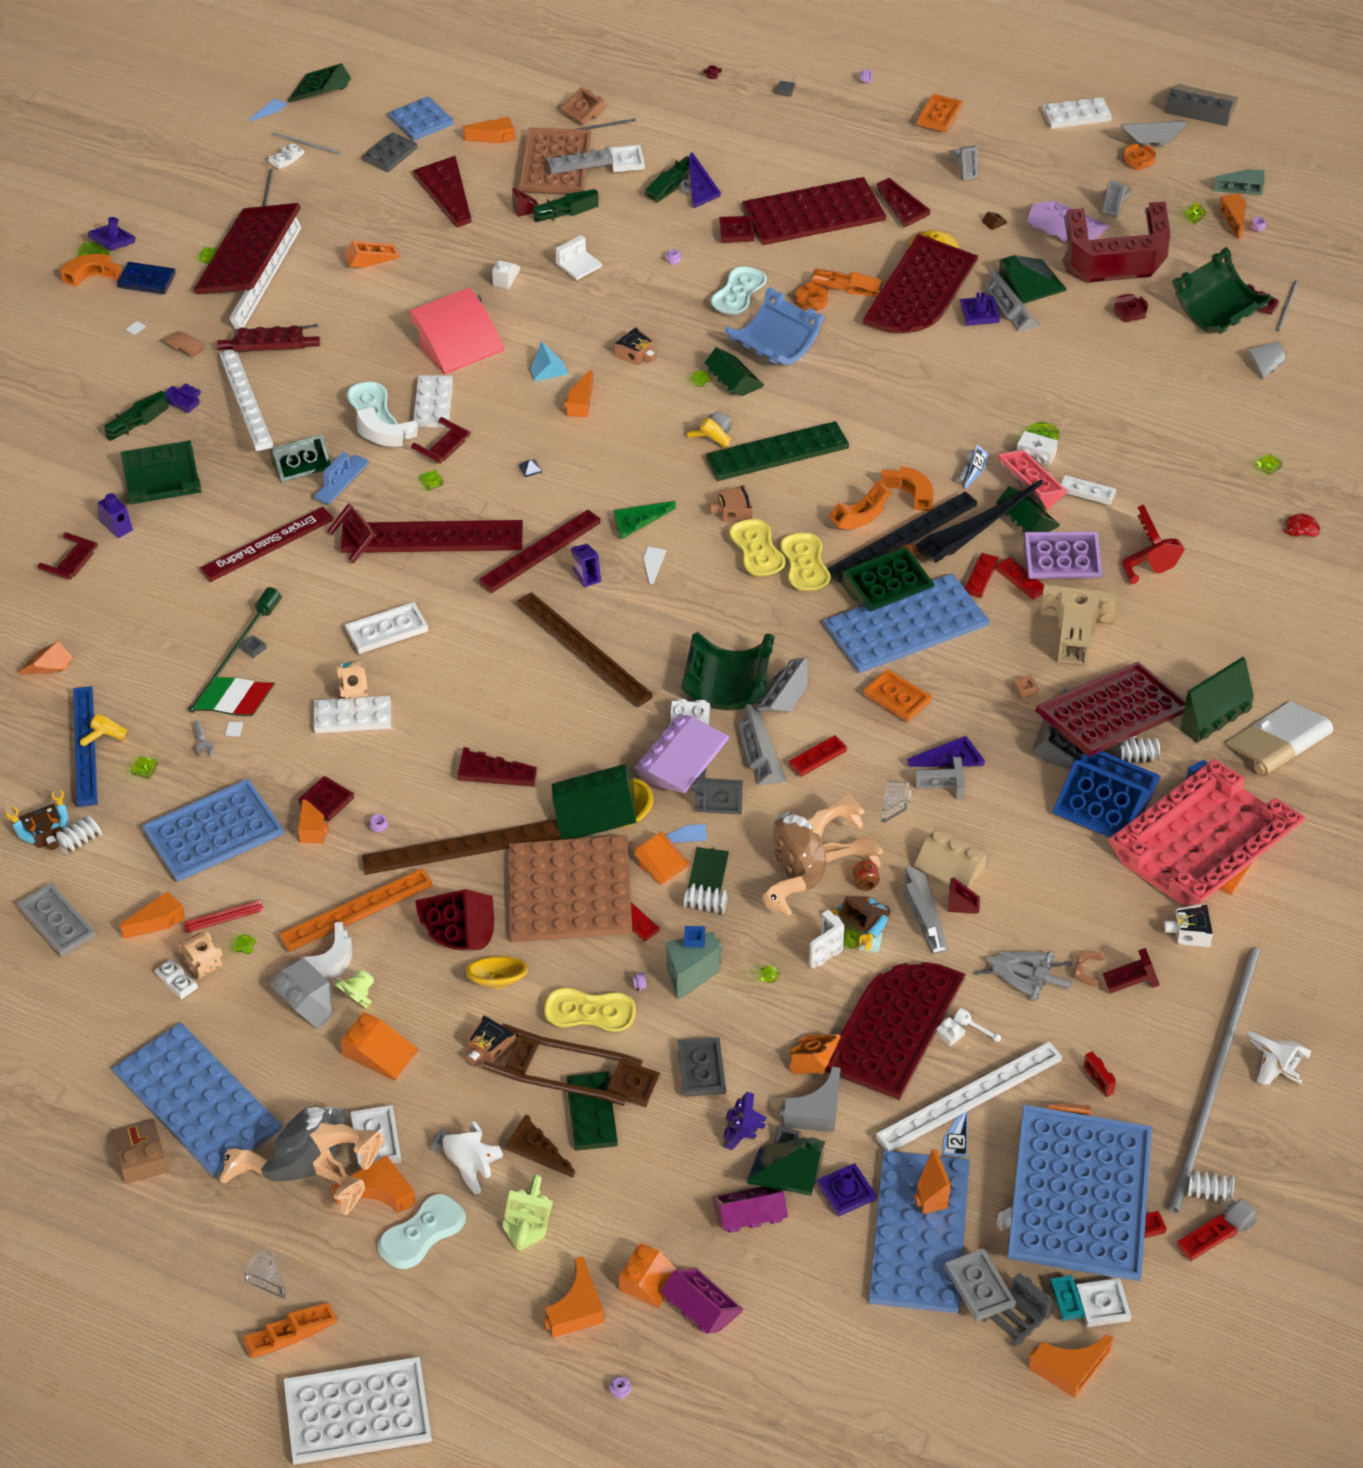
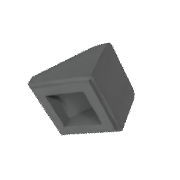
M779 1125L774 1144L798 1139L801 1132Z

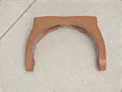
M1081 951L1074 977L1088 985L1098 986L1099 981L1087 976L1081 964L1088 959L1103 961L1105 954L1096 951Z

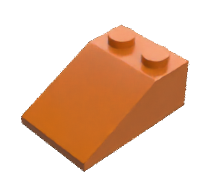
M364 1011L341 1039L342 1055L394 1081L418 1052V1048L384 1021Z

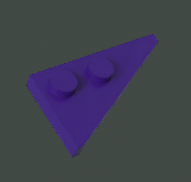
M691 152L689 167L693 208H696L721 197V192L694 153Z
M964 736L908 758L907 764L909 767H952L953 757H961L962 767L984 766L985 760L970 740Z

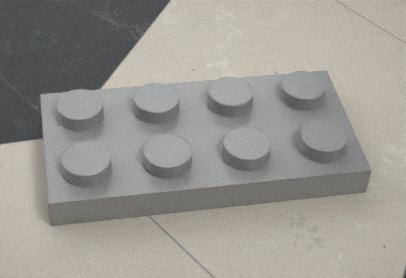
M52 883L17 903L20 911L61 957L96 937L95 931Z

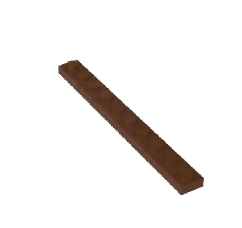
M530 592L517 600L518 606L634 705L640 707L652 699V692L534 593Z
M556 820L364 854L362 855L365 875L505 850L509 849V844L560 840V833Z

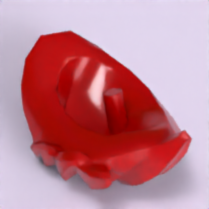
M1298 513L1286 518L1287 529L1283 531L1291 536L1306 535L1316 537L1320 533L1319 522L1308 514Z

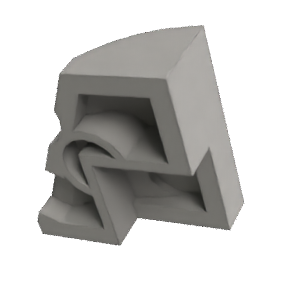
M1279 341L1248 350V356L1256 365L1255 371L1262 380L1267 378L1268 373L1274 372L1278 366L1285 362V354Z

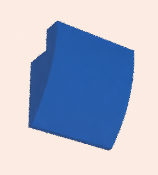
M1103 751L1090 757L1084 753L1081 761L1075 760L1052 813L1111 838L1145 811L1161 777L1154 772Z

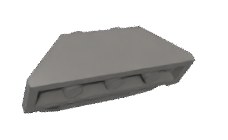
M1186 121L1120 124V128L1136 143H1141V146H1144V144L1151 146L1150 143L1166 145V142H1171L1186 126Z
M806 657L791 659L788 665L771 679L765 688L764 695L759 697L758 702L755 703L758 711L787 713L794 709L795 704L808 687Z
M305 958L281 963L268 978L270 985L317 1029H320L332 1016L331 985Z

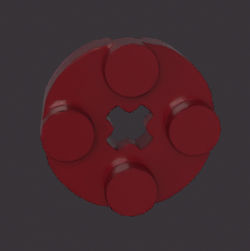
M1124 294L1119 296L1114 303V312L1121 318L1122 322L1126 323L1145 319L1148 309L1147 301L1141 296L1140 299L1134 297L1135 294Z

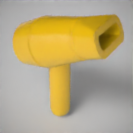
M709 417L701 422L699 427L701 430L687 432L688 438L708 436L718 442L722 448L727 447L731 440V437L725 434L721 427Z
M96 714L90 722V727L95 731L82 738L80 745L86 746L102 734L115 737L123 742L128 729L106 716Z

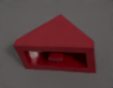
M515 187L512 189L513 209L518 217L532 214L534 211L533 206L539 205L537 200Z
M950 878L948 912L979 913L980 896L956 878Z

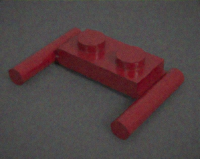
M440 417L438 423L451 430L430 450L415 442L411 445V449L439 464L452 455L471 433L444 417Z
M348 503L328 528L327 532L333 535L342 523L359 543V546L348 558L350 562L355 563L376 535L358 510Z
M65 532L63 539L77 544L58 565V568L40 562L38 569L71 580L94 554L93 550L97 549L98 543Z

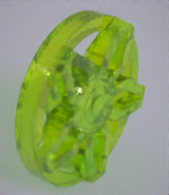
M96 242L82 243L78 253L79 256L87 254H105L109 256L110 250Z
M1034 423L1027 429V432L1059 440L1060 432L1058 428L1050 423Z

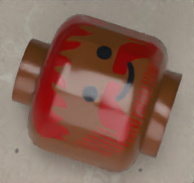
M864 860L853 867L854 883L859 889L870 891L879 884L880 877L875 863Z

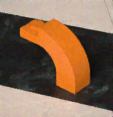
M87 254L76 257L60 269L62 281L75 287L84 279L96 275L105 276L116 281H120L123 278L121 265L111 262V256L104 254Z
M900 466V471L882 469L881 482L887 488L903 489L911 493L915 500L914 510H932L933 486L924 474L904 466Z
M877 481L861 501L853 505L838 503L828 517L839 528L848 530L859 528L870 523L885 509L883 503L891 492L882 482Z

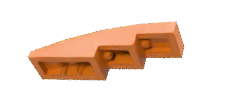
M328 1302L288 1313L286 1319L266 1324L263 1331L244 1335L242 1342L252 1359L308 1338L337 1323L338 1319Z

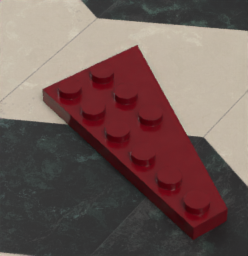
M456 156L413 170V176L457 228L471 223V215Z

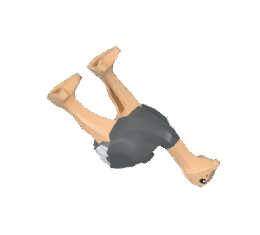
M328 1106L305 1108L285 1126L275 1140L273 1161H267L250 1150L229 1149L225 1154L224 1171L220 1181L227 1183L230 1179L246 1173L248 1170H254L270 1181H291L319 1175L341 1185L333 1197L339 1201L341 1200V1214L348 1215L362 1196L365 1185L362 1179L348 1176L344 1171L342 1163L335 1160L338 1153V1144L356 1143L354 1152L361 1154L360 1166L366 1170L369 1169L384 1142V1137L378 1131L371 1129L355 1130L345 1125L348 1112L344 1109Z

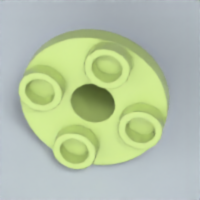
M359 969L353 978H349L347 982L340 977L338 978L335 986L347 993L365 1008H368L372 1003L366 997L368 989L374 982V978L368 972Z

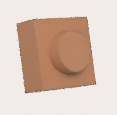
M1031 675L1013 681V686L1021 698L1037 694L1039 691V687Z

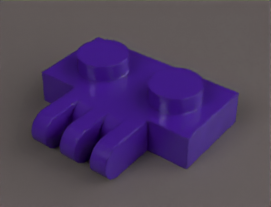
M187 383L181 388L171 386L165 391L168 403L187 413L200 404L197 397L201 391Z

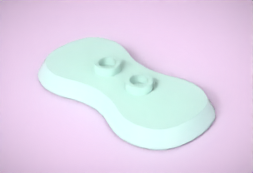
M741 266L733 269L728 275V282L725 287L711 297L712 306L717 311L726 315L736 316L743 313L749 306L751 295L763 287L767 281V276L762 271L752 267Z
M362 382L349 388L347 397L356 411L374 407L381 421L388 424H398L388 411V392L383 385L377 382ZM357 425V429L360 435L364 437L366 440L371 441L362 434Z
M443 1194L433 1195L419 1206L411 1219L385 1231L377 1242V1250L380 1256L395 1268L408 1269L416 1266L422 1261L433 1244L443 1238L456 1234L463 1228L466 1222L465 1210L456 1200Z

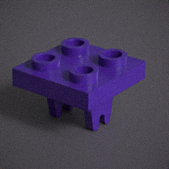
M746 1092L741 1098H738L735 1106L729 1109L726 1114V1121L728 1123L723 1137L726 1139L725 1148L733 1150L743 1138L755 1139L757 1135L752 1132H756L758 1128L764 1129L766 1126L765 1123H762L767 1119L766 1116L753 1110V1093Z

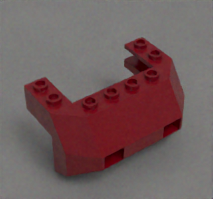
M1166 201L1149 203V207L1145 209L1149 235L1089 240L1084 208L1067 210L1064 220L1068 250L1062 259L1066 272L1086 283L1152 277L1168 257L1170 227Z

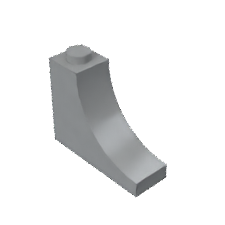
M832 1067L828 1080L817 1091L803 1097L786 1098L785 1106H781L780 1119H784L783 1127L826 1132L835 1131L840 1068Z

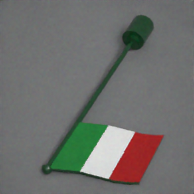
M267 587L255 603L257 615L192 706H189V712L194 713L196 710L215 711L235 716H253L275 685V682H255L240 678L217 676L261 615L269 616L282 598L276 589Z

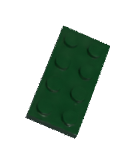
M608 1072L566 1076L567 1083L603 1091H607L610 1084ZM568 1092L575 1151L618 1146L613 1103L604 1099Z

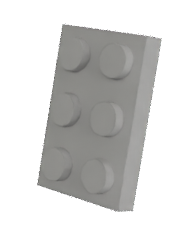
M984 1248L945 1262L944 1268L975 1322L1015 1307V1299Z

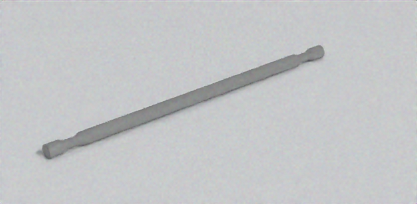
M276 132L273 133V135L280 136L288 140L299 142L332 153L334 152L339 155L341 154L340 151H335L327 147L316 145L283 134H278Z
M1295 280L1284 313L1279 323V327L1277 329L1278 332H1280L1281 326L1283 325V322L1285 320L1287 311L1289 309L1290 303L1296 290V286L1298 284V280Z

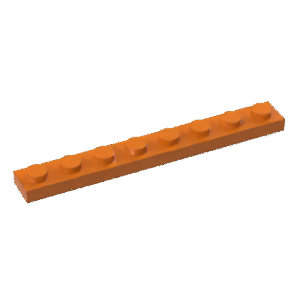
M421 868L280 933V940L288 952L294 951L335 932L336 922H343V927L348 926L432 887V880L424 869Z

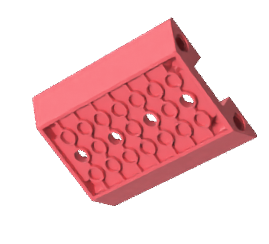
M1214 758L1109 838V842L1126 868L1182 906H1189L1204 901L1301 824L1306 817L1275 797L1267 804L1243 789V776Z

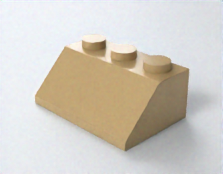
M935 828L925 840L913 868L947 886H950V878L954 877L970 888L985 869L987 853Z

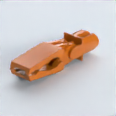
M816 268L813 270L811 282L815 283V285L828 287V291L829 288L847 290L848 294L874 297L879 295L883 284L882 280L857 272H851L850 275L833 271V268L831 271Z

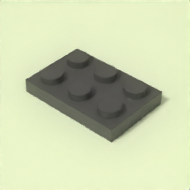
M392 132L363 156V161L389 172L418 148L417 143Z
M720 1037L678 1040L684 1097L726 1094Z

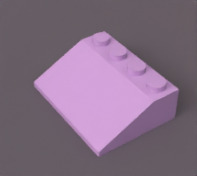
M1056 201L1034 203L1027 222L1032 224L1031 227L1035 229H1043L1046 234L1059 236L1060 240L1068 242L1064 216L1067 210L1072 208ZM1085 215L1089 240L1097 239L1108 229V224Z
M1025 532L1023 551L1029 579L1102 578L1098 532Z
M678 714L645 756L641 758L640 762L635 766V770L642 781L648 785L686 793L696 778L699 777L729 740V736L693 716Z

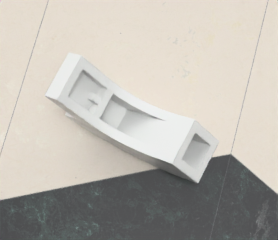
M374 407L357 410L356 422L360 431L366 438L376 444L389 447L403 446V440L417 437L418 425L416 420L401 424H388L378 418Z
M343 922L335 923V941L329 951L318 956L302 957L327 981L339 976L348 967L352 958V940L348 938V930H344Z

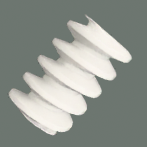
M1138 738L1136 742L1134 739H1130L1129 743L1125 740L1121 744L1119 743V758L1122 760L1126 758L1129 763H1131L1132 758L1138 763L1140 757H1142L1144 763L1147 757L1150 758L1151 762H1154L1155 756L1160 760V743L1157 738H1153L1152 741L1149 738H1145L1144 742L1141 738Z
M84 816L83 820L79 819L76 824H70V828L65 827L63 832L58 831L56 839L63 853L68 855L67 848L74 852V844L80 848L82 847L81 840L87 844L88 836L94 840V833L96 832L101 836L102 832L90 816Z
M693 883L686 890L684 907L690 904L691 909H695L698 905V909L702 911L706 906L707 912H711L714 908L715 914H718L721 910L722 915H724L728 899L727 892L724 889L722 894H719V889L716 888L711 893V886H708L707 890L703 891V885H700L697 890L695 883Z
M1198 1170L1194 1172L1193 1176L1190 1172L1188 1197H1191L1193 1192H1196L1197 1199H1199L1201 1194L1204 1193L1205 1199L1208 1200L1210 1195L1213 1194L1214 1201H1217L1219 1196H1222L1223 1202L1226 1203L1228 1197H1231V1200L1233 1198L1234 1176H1230L1227 1181L1225 1174H1222L1218 1180L1216 1173H1213L1209 1179L1208 1172H1204L1202 1177H1200Z

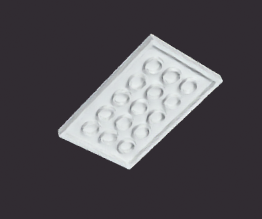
M420 1357L284 1379L293 1465L432 1442Z

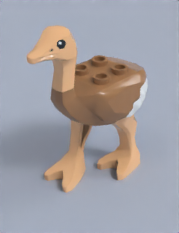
M851 794L841 797L829 808L816 811L808 819L786 811L774 821L775 857L778 862L783 864L786 874L792 878L779 881L771 885L764 892L762 899L768 909L790 916L792 913L785 898L795 892L813 889L820 882L826 863L837 858L855 854L866 861L875 863L877 868L881 867L878 856L883 851L868 836H864L849 844L822 843L821 837L826 824L839 815L845 817L856 828L863 827L859 815L863 814L864 810Z

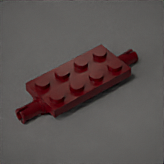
M295 325L290 327L274 326L272 328L256 327L252 329L242 327L235 329L232 340H217L218 351L320 347V336L304 337L303 327Z

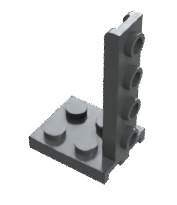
M706 767L692 784V791H695V812L742 815L743 780L706 778Z

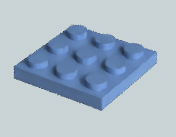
M429 96L388 113L389 118L413 141L454 125L453 119Z

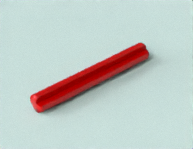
M260 900L185 921L184 927L186 932L190 933L262 912L263 905Z

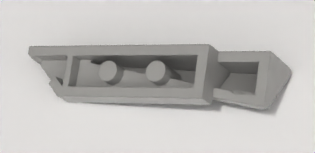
M990 269L991 278L990 283L986 284V290L994 297L995 302L1005 316L1010 320L1013 319L1019 331L1040 326L1039 322L996 271Z
M748 703L745 707L747 709L745 720H740L738 725L748 765L750 768L756 769L759 785L785 782L786 777L761 714L757 708Z
M908 866L905 870V899L932 953L937 954L947 951V943L927 875Z

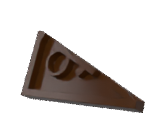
M525 1114L506 1144V1150L573 1178L576 1173L571 1163L558 1153L557 1147L549 1138L543 1135L540 1128H536L531 1122V1118Z

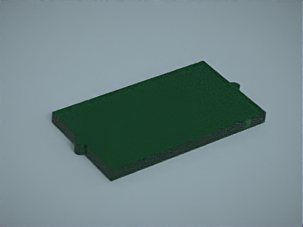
M697 847L688 888L695 883L697 890L700 885H703V891H706L708 886H711V893L718 888L719 894H721L729 851Z

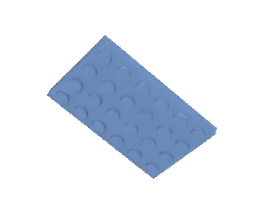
M249 779L142 825L144 833L176 882L284 834V829Z

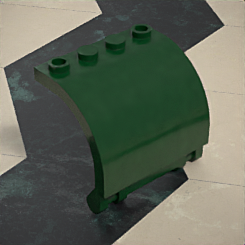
M1227 247L1223 248L1220 253L1212 255L1210 262L1190 274L1185 272L1180 278L1177 277L1172 280L1176 290L1175 294L1186 314L1198 327L1209 333L1222 334L1226 332L1229 326L1240 323V319L1253 315L1254 310L1267 306V302L1272 300L1270 293H1256L1242 281L1232 263L1231 252Z
M191 440L121 452L130 504L202 492Z
M699 632L692 634L681 689L693 700H705L707 703H710V708L718 710H738L745 708L748 703L752 705L758 702L759 697L765 693L766 674L775 637L772 634H765L761 644L748 650L732 651L717 647Z

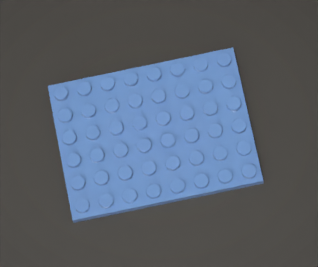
M1023 1105L1007 1259L1140 1281L1152 1126Z

